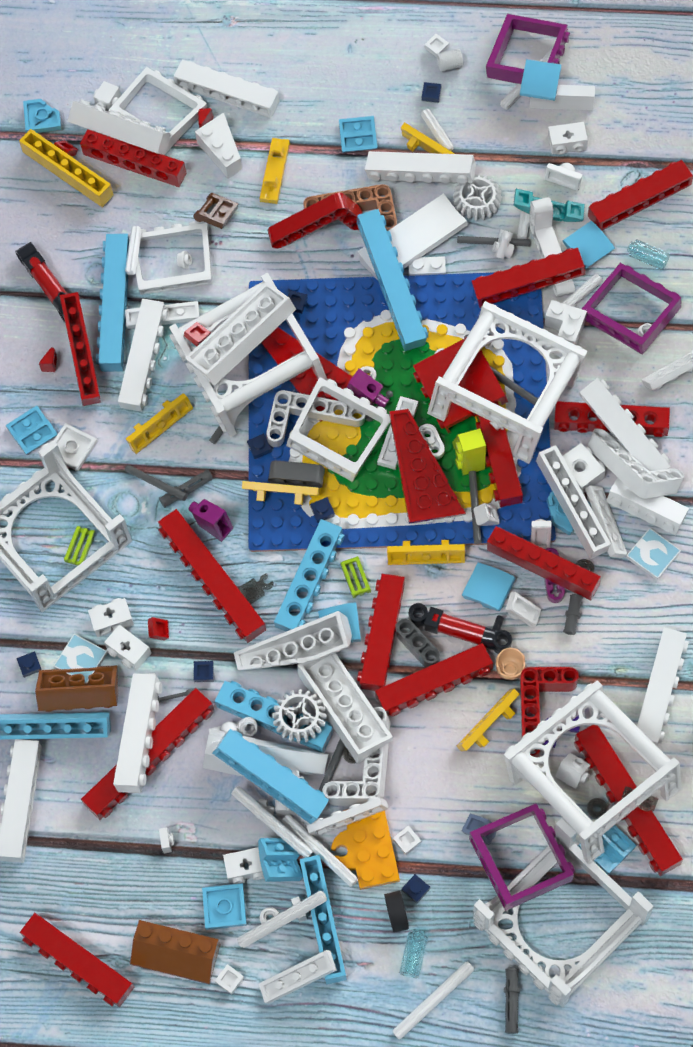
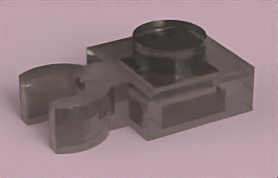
M267 573L263 574L258 582L253 578L238 588L250 604L265 596L263 590H270L274 586L273 581L268 584L264 583V580L268 578Z
M625 786L622 798L632 792L633 789ZM650 796L638 807L644 811H654L658 798Z

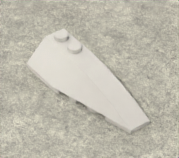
M337 611L234 652L238 671L316 661L349 648L352 632L348 618L340 611Z
M211 729L208 735L203 768L243 776L212 754L227 732ZM243 736L248 742L256 744L263 753L273 756L281 766H286L291 771L298 770L300 775L324 774L328 754Z

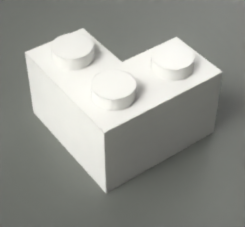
M551 300L545 316V326L559 330L558 337L577 345L586 322L587 311Z

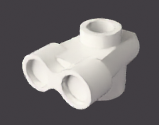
M500 229L498 242L495 241L492 252H495V257L504 259V257L511 258L514 245L509 242L513 233Z

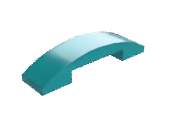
M516 188L513 206L530 214L531 201L542 198L533 196V192ZM551 200L554 221L582 222L584 220L585 204L569 200L565 204Z

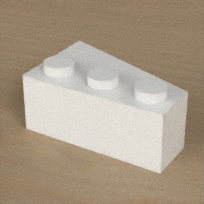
M224 113L195 131L197 144L227 178L242 170L241 158Z

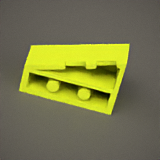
M481 429L458 434L452 442L456 453L455 462L458 470L461 469L463 475L469 474L470 471L485 470L486 444Z

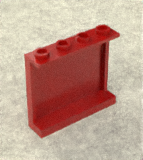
M466 338L413 365L416 371L413 375L417 383L422 382L424 387L421 388V391L425 398L429 397L431 400L438 377L444 376ZM480 350L458 386L494 404L500 402L501 405H504L508 402L507 397L482 350ZM451 402L445 421L436 420L441 429L445 428L450 433V427L475 415V413Z

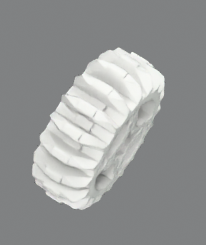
M478 174L477 177H474L473 183H458V186L454 189L453 199L456 210L461 212L462 216L467 215L468 220L474 217L476 221L480 217L482 220L485 219V216L490 218L491 213L496 214L497 209L500 207L502 196L498 183H494L493 178L488 180L486 175L481 178L480 174ZM467 192H469V195H467V198L464 199V198H463L464 195H465ZM489 196H491V200L488 203H486L485 201L488 199Z
M301 689L298 690V694L291 690V696L284 693V700H277L279 705L274 706L276 712L272 714V717L276 719L273 721V724L278 726L276 728L277 732H282L283 738L289 736L290 742L294 738L297 739V743L301 742V738L308 742V736L315 739L316 735L314 732H322L320 727L325 726L323 720L327 718V715L324 713L326 708L321 706L323 704L322 700H317L316 694L310 697V691L308 690L305 694H302ZM299 703L297 707H290L293 704ZM307 704L315 710V717L306 712ZM303 713V717L296 719V715ZM284 715L293 720L292 728L284 722ZM305 724L310 725L304 729H300V727Z

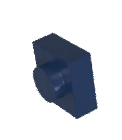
M424 82L422 101L439 103L441 84Z
M290 290L288 297L296 308L294 312L302 314L308 295Z
M264 433L247 440V445L254 459L272 452Z
M328 497L310 504L317 523L321 519L327 520L335 516Z
M35 651L16 658L24 678L42 670Z
M194 661V682H214L213 661Z
M414 874L404 885L402 891L418 904L431 888Z

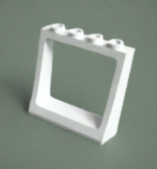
M146 67L110 109L120 112L122 117H125V115L135 117L124 109L147 82L191 107L193 110L169 132L171 137L167 153L179 138L198 120V110L207 108V103L203 101L200 95L194 96L189 93L186 87L176 85L173 79L164 78L158 70L153 71Z
M193 221L189 223V226L182 227V224H174L170 229L155 227L154 231L150 232L141 229L140 241L201 232L203 236L205 271L144 281L138 256L136 277L140 295L212 284L207 223L200 224V222Z
M319 377L288 438L286 446L353 482L390 424V417L383 407L378 406L376 408L370 405L368 399L364 397L359 399L354 396L350 389L337 387V383L334 380H325ZM323 391L381 423L357 462L348 460L300 433V429L319 392Z

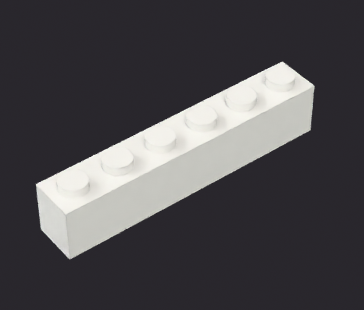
M182 60L174 74L175 84L179 87H186L189 91L272 118L280 102L279 93L273 88H266L258 83H251L240 77H233L225 72H218L210 67L197 65L192 61Z
M80 99V102H72L67 122L158 154H166L171 133L165 132L166 128L157 125L155 128L151 127V123L143 120L137 122L135 117L129 115L122 117L118 111L111 109L110 112L105 111L106 107L95 104V107L91 106V102Z
M369 151L365 171L368 179L373 181H423L426 183L451 182L466 184L473 183L476 162L473 155Z
M142 299L118 399L120 408L142 412L143 406L147 405L148 395H146L147 388H151L152 378H150L151 371L154 372L156 361L154 358L160 349L158 341L164 332L162 323L163 320L167 319L168 309L165 308L164 302Z
M596 378L579 392L582 399L615 439L649 472L671 467L668 464L671 462L664 453L660 454L656 449L658 445L652 438L648 439L644 435L646 433L645 429L640 424H635L632 420L634 416L628 409L624 410L620 406L621 400L617 395H611L608 391L610 387L603 379L600 381Z
M555 445L539 452L536 462L589 558L592 559L607 552L611 543L557 446Z
M665 627L637 727L656 746L658 743L662 744L665 732L661 731L663 724L667 725L670 713H666L667 707H672L675 695H672L671 692L672 688H677L679 677L676 676L677 670H682L684 659L681 658V654L687 651L689 641L685 640L687 633Z
M133 674L113 783L118 792L142 793V788L146 785L145 771L150 763L148 753L149 749L153 746L152 730L156 728L155 712L159 710L158 695L162 692V682L159 681L156 674Z
M15 739V743L10 749L12 761L7 767L9 780L8 784L4 786V796H6L5 803L1 805V815H3L2 823L0 822V861L24 863L42 750L39 741Z

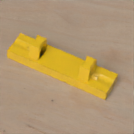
M405 122L400 127L402 136L409 140L406 144L407 148L412 152L419 146L432 154H455Z
M272 138L259 198L260 202L278 204L290 146V140Z
M184 393L172 402L166 400L162 404L164 408L145 424L141 425L138 423L133 427L135 432L128 436L126 441L135 454L193 409L188 397Z
M242 481V489L257 491L256 500L260 502H265L266 491L295 494V505H303L304 496L320 495V488Z
M441 540V545L410 546V541H403V546H387L388 565L465 563V544L449 545V540Z
M515 688L508 690L456 745L461 752L467 751L474 743L480 748L485 747L489 741L483 736V733L501 714L507 720L516 714L509 707L520 695Z

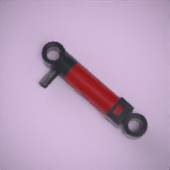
M29 242L17 249L15 253L30 276L36 280L65 323L60 295L67 294V292L50 271L44 258L32 242Z
M415 603L409 608V620L417 628L424 626L425 631L438 634V632L477 645L483 643L486 648L494 650L497 654L512 645L511 634L506 630H500L504 620L503 616L498 615L491 629L444 614V610L430 607L428 612L427 607L422 603ZM415 613L423 614L421 618H415L413 615ZM502 639L505 640L507 643L505 645H500L497 643V641Z

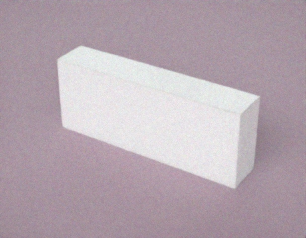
M558 85L555 101L530 97V108L593 110L595 86Z

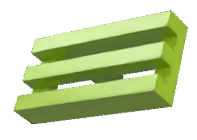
M80 526L76 527L64 557L66 563L78 566L86 560L96 534L95 531H90L87 528L82 529ZM80 533H82V534H81V537H80V539H79V542H78V544H77L76 550H75V552H74V555H73L72 559H70L71 556H72L73 550H74V548H75V545H76V543H77V540H78V538H79V535H80ZM86 535H89L80 560L76 561Z
M359 557L340 562L352 598H356L358 595L362 596L364 593H371ZM354 562H356L361 578L363 580L365 588L363 589L361 588L360 582L358 580L357 574L352 564ZM345 565H349L358 589L357 591L354 590Z

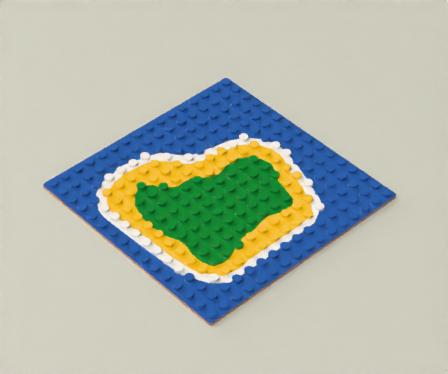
M494 272L404 275V279L407 278L410 284L409 292L415 297V308L421 313V324L423 327H426L428 332V338L424 346L407 351L403 349L381 287L375 277L272 280L277 289L287 297L290 290L308 295L302 314L297 312L292 314L316 353L351 376H354L358 368L361 369L365 366L374 368L376 371L375 380L383 386L381 394L386 396L387 391L393 392V396L388 398L390 400L384 408L387 414H389V411L396 410L400 396L418 401L414 420L419 428L424 424H431L436 428L445 448L443 457L438 459L437 462L466 514L408 523L398 464L396 470L377 465L390 427L389 424L353 482L324 467L325 472L320 495L304 496L303 505L294 504L295 494L266 491L265 502H260L256 500L257 491L248 490V547L251 552L307 550L319 524L313 515L310 504L328 497L335 516L325 521L342 527L343 534L345 535L342 544L337 545L336 549L387 548V546H403V541H410V546L441 545V540H449V545H487V541L495 526L531 542V523L538 519L551 521L550 543L555 542V526H553L546 501L552 489L536 462L539 452L551 447L549 417L543 426L531 462L528 464L513 456L523 494L522 503L500 507L499 502L494 500V484H490L488 473H491L490 467L485 465V470L476 472L479 505L485 503L496 506L500 524L480 526L482 543L474 544L469 474L463 475L462 470H458L455 462L456 453L452 442L458 434L476 430L475 423L478 422L477 417L471 416L450 427V433L445 428L441 429L436 420L437 418L427 414L431 400L429 397L425 398L421 391V388L424 387L422 382L417 383L413 375L416 372L413 365L434 355L438 349H445L464 339L465 335H469L481 311L473 289L472 280L480 276L491 275ZM263 280L250 281L249 289L263 282ZM541 289L493 303L498 308L544 329ZM286 320L278 326L297 339ZM499 327L496 328V331L498 333H505L504 329H501ZM501 339L493 341L489 347L485 345L481 349L492 368L539 399L547 385L546 361L535 348L522 341ZM261 343L249 353V380L277 366L272 356ZM289 380L249 403V439L263 433L267 439V428L276 393L281 390L298 393ZM498 381L508 400L504 405L498 402L499 406L527 419L534 405ZM280 399L278 402L280 404H286L288 400ZM300 402L297 406L303 408L305 403ZM337 409L334 411V413L336 415L343 414V411ZM355 413L352 415V417L355 419H359L362 417V415L359 413ZM290 414L284 442L279 447L270 446L271 453L254 459L249 449V482L270 483L268 482V476L272 461L321 465L286 446L288 438L299 418L298 415ZM366 415L365 422L360 427L328 421L320 422L318 419L306 417L300 433L348 460L357 462L381 423L375 419L368 422ZM277 416L274 420L277 422H281L284 420V418L282 416ZM506 429L513 454L519 435ZM274 433L270 437L272 439H278L280 435ZM425 434L424 436H425V437H430L431 435H430V434ZM434 449L432 452L437 453L438 450ZM323 541L321 543L323 547H328L331 544L330 541Z

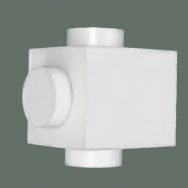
M103 81L100 88L94 92L95 104L106 107L105 111L109 112V109L121 96L120 89L113 84Z
M569 753L561 762L555 777L576 789L581 783L585 784L588 780L590 764Z

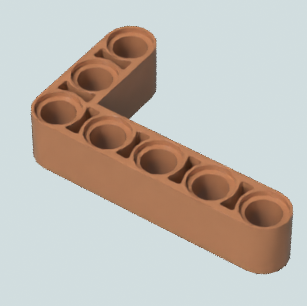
M384 184L309 196L303 202L305 209L334 193H343L359 205L362 211L379 209L380 215H384L386 220V231L397 225L391 190Z

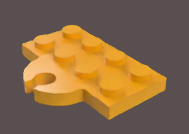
M385 810L346 825L347 830L340 832L334 838L331 851H336L340 847L347 849L348 852L345 856L335 855V857L349 870H356L360 890L400 882Z

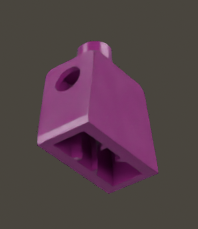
M358 368L348 383L347 388L354 393V396L359 399L361 397L368 399L372 406L377 404L385 408L390 400L381 394L382 384L360 368Z
M203 499L199 504L195 501L190 504L188 510L193 514L197 524L222 542L232 531V523L224 509L206 499Z

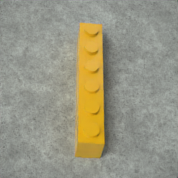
M32 129L19 140L24 154L99 206L103 207L114 196L109 182Z

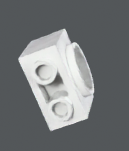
M582 443L562 456L582 493L586 492L585 488L590 485L594 486L605 476L604 464L599 460L597 461L593 457L592 451L588 447H584ZM576 468H581V469H583L584 471H582V472H577L575 469H576Z

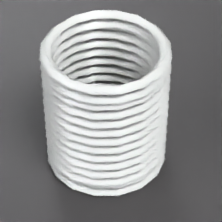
M459 48L437 54L438 66L441 72L463 67V58Z

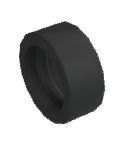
M400 890L384 894L393 933L408 930L409 924Z

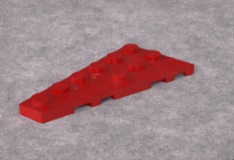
M279 327L261 342L277 365L304 351L297 339ZM316 353L327 380H334L337 383V387L341 389L347 388L353 376ZM311 367L289 379V381L298 393L311 395L318 379ZM323 391L317 395V397L339 401ZM317 406L315 409L317 411H323L325 408L323 406Z
M409 409L389 411L408 523L465 515L466 512L457 500L455 492L451 489L445 474L430 451L429 445L424 440Z

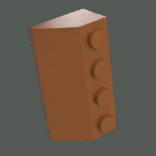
M117 665L39 670L35 689L38 711L51 712L53 710L92 709L95 707L110 708L117 706ZM94 671L93 674L89 675L87 684H85L84 675L67 674L69 672Z
M139 920L133 938L130 965L210 985L221 944L219 939Z

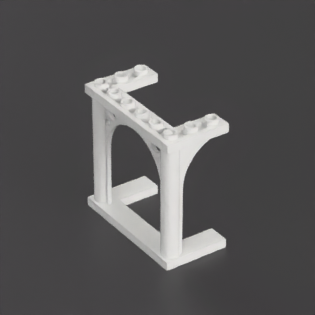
M268 273L261 276L263 282L179 328L176 324L169 327L172 332L169 336L183 362L186 361L185 357L196 348L191 346L192 342L184 337V331L198 322L212 333L266 282L277 289ZM293 314L286 321L304 351L253 379L232 381L222 378L213 386L188 362L186 363L189 372H194L196 375L194 380L199 388L203 387L205 390L202 392L207 402L211 401L213 404L210 408L223 433L228 432L230 438L237 434L234 425L240 412L262 394L311 367L317 379L321 377L327 380L318 355ZM223 384L228 385L227 392L224 395H219L218 390ZM237 386L238 389H234V392H233V388H232V387Z
M485 301L477 322L444 376L438 377L427 414L444 422L448 416L451 402L498 424L519 435L512 456L529 464L533 458L546 420L566 385L573 388L587 351ZM499 327L501 329H504L505 333H498L496 331V328ZM501 339L518 340L535 348L545 359L549 370V380L527 419L458 386L477 353L485 345L489 347L493 341ZM553 353L561 358L554 360L549 355Z
M54 440L44 444L38 451L44 468L36 471L29 480L19 484L15 491L11 494H6L2 501H0V520L8 522L5 528H0V560L33 597L36 606L41 612H44L132 542L125 519L120 514L111 519L67 469L59 447ZM53 481L55 483L54 490L47 492L45 489L46 485ZM60 485L62 486L61 490H64L65 492L59 493ZM40 489H42V492H41V493L35 494V493L38 492ZM48 497L65 499L76 505L108 541V543L52 587L43 574L38 577L19 556L13 546L11 537L14 521L22 509L36 500ZM7 533V536L3 539L2 534Z
M598 680L593 684H588L582 693L578 696H573L563 708L555 710L548 720L540 722L534 731L525 734L520 742L515 746H510L504 754L510 781L516 785L521 780H526L579 834L583 859L588 864L604 853L602 835L658 789H660L661 796L666 801L682 789L680 763L675 758L670 760L604 694L603 685ZM576 716H579L577 721H572ZM581 725H600L613 730L655 771L653 775L595 822L557 785L549 770V755L554 743L562 734ZM546 740L549 741L547 745H542V743H545ZM535 749L545 752L542 757L538 758L530 755ZM543 762L544 766L540 768L538 764Z
M561 818L555 826V839L558 844L563 846L565 855L568 854L627 911L586 952L568 960H552L534 952L525 943L519 931L517 917L520 905L512 908L514 912L512 915L503 914L505 910L498 896L485 904L480 899L474 904L473 924L480 931L485 930L489 934L488 939L495 946L499 944L504 949V955L510 961L514 959L519 964V970L526 976L529 974L534 979V985L542 991L544 989L549 994L548 998L556 1006L559 1004L563 1008L568 1003L570 995L640 924L643 926L649 920L654 906L639 891L631 898L594 861L588 864L583 859L582 850L575 844L577 832ZM549 845L507 885L511 896L534 886L558 863ZM507 919L512 921L513 927L504 930L498 926V923L501 920ZM514 933L517 939L512 941V937L506 935ZM525 949L529 950L528 955L523 953ZM539 962H543L546 965L544 972L541 966L538 967ZM555 965L560 970V976L555 975L551 979L549 969ZM565 965H569L572 967L571 969L567 970V972H569L567 975H565Z

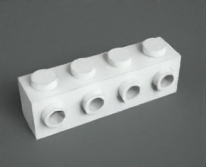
M619 478L616 479L606 501L612 506L618 507L674 535L677 534L689 508L664 496L647 499L638 497Z

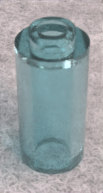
M637 239L635 242L631 241L627 252H630V257L662 271L670 257V253Z
M413 929V932H408L399 974L410 978H419L428 941L425 931Z

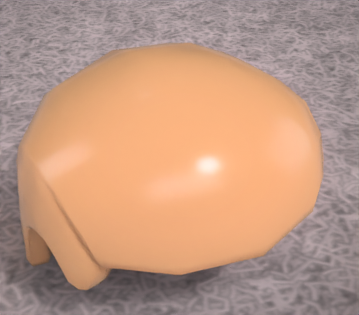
M509 647L503 649L496 658L497 673L500 677L507 680L519 678L522 670L525 669L524 654L516 648Z

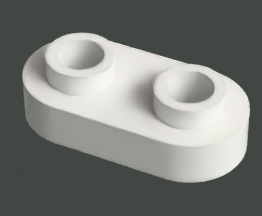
M431 424L420 426L419 431L429 445L430 451L438 450L437 453L432 452L436 460L442 458L445 448L436 428ZM425 434H430L431 436H430V437H425L424 435H425Z

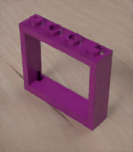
M507 14L486 64L487 78L517 84L522 83L524 69L500 65L514 29L557 37L548 63L560 64V56L564 55L565 44L569 42L570 32H568V25Z
M620 262L582 307V310L587 311L586 322L643 355L680 310L681 297L676 292L666 289L662 284L650 280L645 274H640L631 266ZM621 277L669 304L642 337L595 310L597 305Z
M537 803L473 830L469 835V840L505 911L573 880L574 867L571 862L566 861L564 848L561 844L557 843L555 831L552 826H548L546 814L542 808L539 809ZM534 816L563 873L511 896L482 837Z

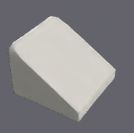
M484 503L474 508L478 526L500 524L496 506Z

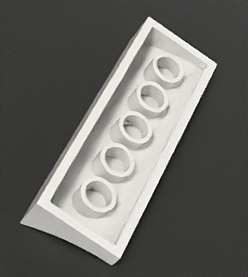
M443 193L388 231L391 233L392 247L395 246L398 252V263L401 262L403 268H406L414 260L419 259L468 224L467 220L455 209ZM363 247L358 251L359 261L377 279L366 247Z
M266 282L185 359L215 386L285 321L296 308L289 297Z
M336 653L316 661L298 664L299 678L311 695L316 694L317 700H322L323 704L321 706L326 708L324 713L327 715L328 721L357 764L379 748L393 741V736Z

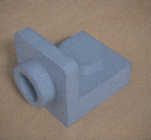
M470 813L462 828V832L470 835L471 831L492 822ZM496 832L482 837L484 843L490 845L496 836Z

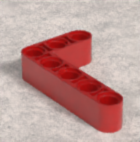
M334 193L270 226L267 231L271 246L276 249L282 248L337 219L350 229L359 230L357 216L363 214L362 209L345 194Z
M527 667L522 670L520 677L521 739L527 732L534 731L540 723L539 692H571L575 690L579 676L576 669L573 667ZM532 678L533 681H527L525 679ZM546 678H552L553 680H552V681H547V680H545V679H546ZM566 678H572L573 680H572V681H567V680H565V679H566ZM526 696H533L534 698L527 699ZM530 713V714H533V715H535V716H534V717H528V716H526V715ZM535 749L534 751L536 753L530 754L531 756L538 758L540 757L541 750Z

